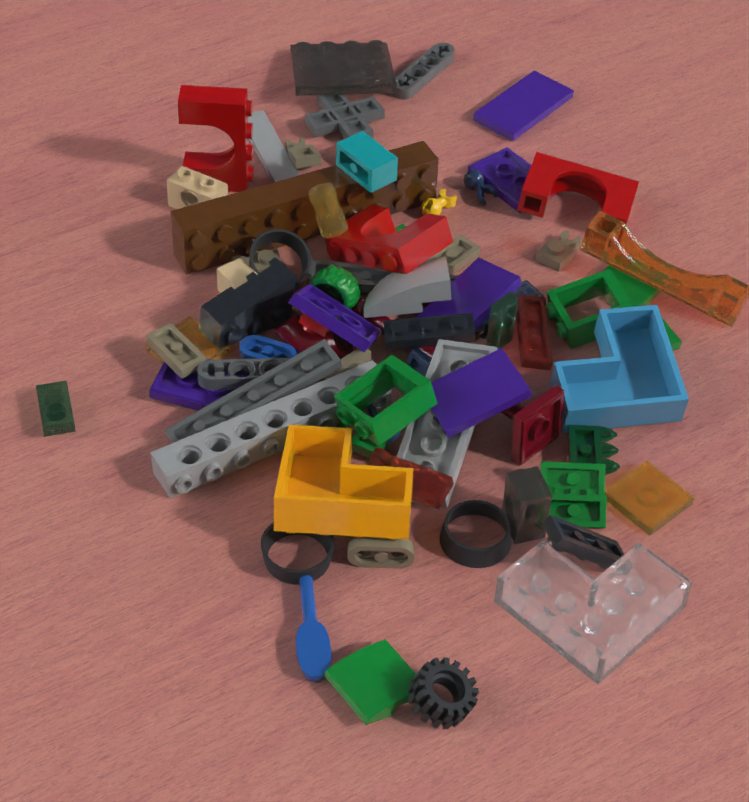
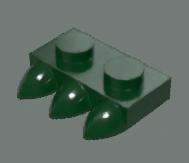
M568 425L569 463L606 464L605 476L617 471L620 465L607 458L618 453L619 449L606 443L614 439L617 433L602 426Z

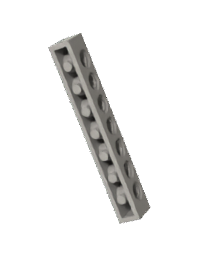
M371 360L152 451L150 455L153 474L171 499L283 451L289 424L336 427L337 424L342 422L336 414L338 407L334 395L377 364ZM392 389L371 405L376 410L392 403ZM367 407L362 410L366 415L369 414Z

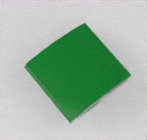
M541 461L540 526H543L542 523L549 515H553L581 527L606 528V464Z
M386 639L355 651L328 668L324 674L365 725L393 716L397 706L408 703V697L412 694L408 693V687L416 675Z

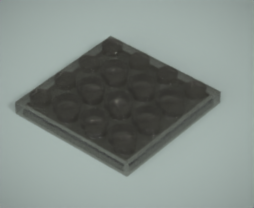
M372 40L369 43H358L357 41L333 43L331 41H324L320 44H310L308 42L290 44L296 96L397 93V83L387 42Z

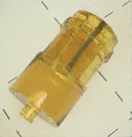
M322 183L312 187L308 192L309 200L313 204L321 236L332 238L346 232L348 225L343 210L339 205L336 196L337 191L333 184Z

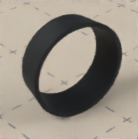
M273 229L263 232L252 243L249 266L259 274L253 262L255 252L263 245L269 243L287 245L298 254L302 263V273L296 281V287L307 276L311 268L312 258L307 244L298 235L288 230Z
M482 500L461 502L452 507L445 517L440 532V545L444 553L451 560L462 566L486 568L496 565L508 555L511 548L509 519L499 507ZM482 515L499 523L506 534L494 546L481 549L471 548L462 545L452 537L448 530V524L461 516Z
M273 522L266 528L261 538V550L266 568L276 579L288 584H300L299 579L307 575L311 576L313 581H315L329 568L334 550L333 535L323 536L313 533L291 534L274 531ZM306 535L316 539L324 546L327 557L314 567L292 570L275 564L268 557V553L272 545L283 537Z

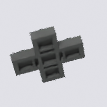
M337 89L317 95V104L322 110L306 114L305 124L315 137L339 131L346 139L363 131L373 138L374 130L368 123L384 119L385 110L374 96L350 102L343 92Z

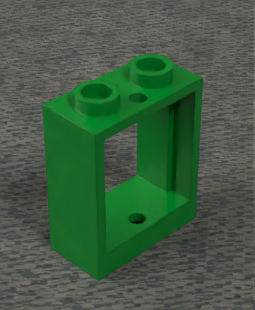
M611 268L546 291L548 303L544 305L548 319L550 321L554 320L556 323L555 327L561 340L565 339L570 349L596 340L594 330L598 314L572 322L565 308L604 295L611 309L634 307Z
M394 355L389 356L334 395L338 407L336 414L341 422L345 425L350 424L363 439L368 438L378 446L437 404L431 380ZM394 387L405 394L373 418L362 412L363 409Z

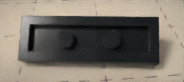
M473 313L384 321L386 350L437 346L439 339L464 343L476 342Z
M549 515L542 523L548 535V543L558 552L564 551L582 561L588 560L596 563L603 569L609 568L619 573H622L630 566L618 541L553 515Z

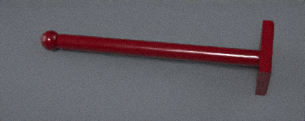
M359 298L357 304L351 310L364 318L366 299ZM387 316L364 318L381 329L383 336L384 321L391 320ZM433 346L417 347L429 357H433L435 351ZM406 348L405 350L410 353L412 349L417 348ZM555 385L526 407L518 403L500 412L513 420L511 461L516 465L524 464L561 436L564 389Z

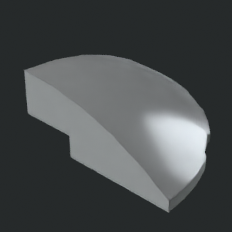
M446 256L428 259L408 274L392 272L380 280L366 298L364 318L423 312L422 303L451 300L450 276Z

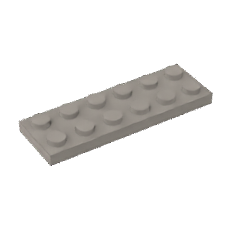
M439 339L425 377L433 382L498 349L494 346ZM429 409L407 426L393 467L413 468L412 502L448 508L475 425L447 438Z

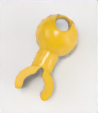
M440 190L437 199L428 198L423 201L421 205L422 214L440 215L443 207L452 208L456 205L457 195L454 194L451 197H446L447 190Z

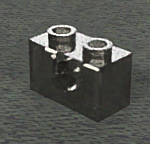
M538 466L518 469L506 475L502 511L509 519L511 538L514 544L545 538L546 535L542 523L549 516L552 493Z

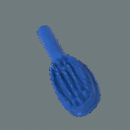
M307 575L299 579L304 623L299 626L297 631L296 653L298 663L305 678H308L309 681L314 680L318 682V680H323L325 671L330 668L331 644L325 626L317 621L313 578Z

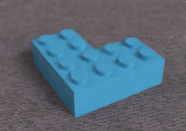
M658 305L600 309L594 334L601 358L554 362L549 385L550 388L557 385L564 389L561 427L563 433H567L568 425L618 428L682 421L689 398Z

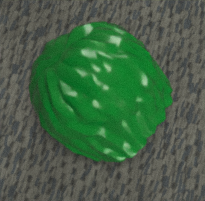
M329 265L317 272L308 281V284L314 285L350 310L357 304L360 298L359 280L341 266Z

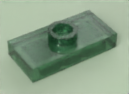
M511 291L491 305L486 346L503 348L513 340L518 296Z
M67 380L36 385L44 437L76 432Z

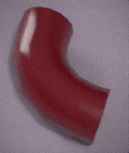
M298 314L287 319L274 329L278 338L283 343L293 346L297 354L324 339L340 359L353 352V345L332 331L327 333L325 337L319 334L314 336L305 331L302 327L303 325L299 323L300 316Z

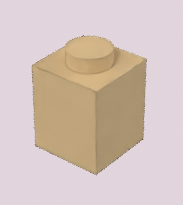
M242 258L229 262L217 268L218 291L222 293L229 287L235 290L248 281L246 279L247 275L252 272L257 273Z

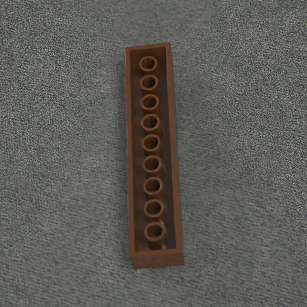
M424 141L388 150L398 158L397 180L372 193L338 166L334 165L172 210L171 223L174 255L187 275L231 262V257L250 256V249L254 240L268 230H288L306 240L328 233L369 205L388 207L390 214L419 207L428 198L436 199L439 159ZM269 243L263 245L257 251L272 250L286 245Z

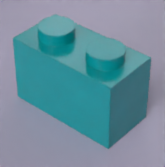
M361 131L336 143V166L370 193L397 180L398 158L365 132Z

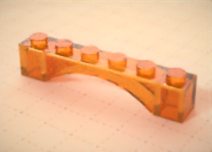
M602 211L597 213L586 229L580 248L584 253L730 327H733L749 298V285L727 274H698L667 263L644 247L624 222Z

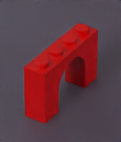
M181 85L177 101L179 124L216 127L228 134L234 143L231 148L219 153L185 151L182 166L227 183L228 192L248 190L249 182L254 181V166L249 165V161H253L254 145H249V139L253 138V123L248 122V117H252L253 102L248 100L247 89Z
M536 152L521 191L517 211L543 218L548 202L555 194L560 192L581 193L594 200L600 208L601 215L595 234L621 241L639 181Z
M369 205L323 235L331 260L400 274H408L453 243L446 216L426 213L404 229L396 232L389 208Z

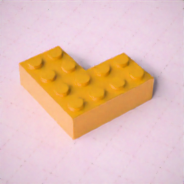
M289 424L274 494V531L291 534L313 533L323 536L344 535L356 538L375 537L389 540H409L413 468L351 464L352 428Z

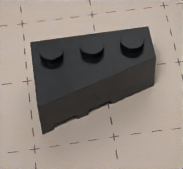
M276 257L268 262L269 267L259 274L252 272L247 275L246 279L248 281L235 290L229 287L201 306L199 330L218 349L235 344L247 336L258 335L276 328L291 318L292 305L289 304V301L295 291L297 276Z

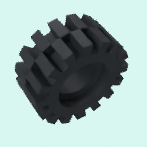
M438 657L433 658L430 663L427 661L408 687V693H412L408 697L409 704L416 703L412 709L413 712L418 714L421 711L424 714L420 719L421 721L426 723L431 719V727L438 728L442 723L443 729H449L451 725L453 727L459 725L477 704L478 699L475 697L479 694L478 688H472L476 684L475 678L468 679L467 677L470 672L468 668L465 667L461 671L458 668L461 664L460 662L455 660L450 665L449 658L443 657L441 661H439ZM432 684H440L447 688L452 694L454 702H446L439 698L434 692Z

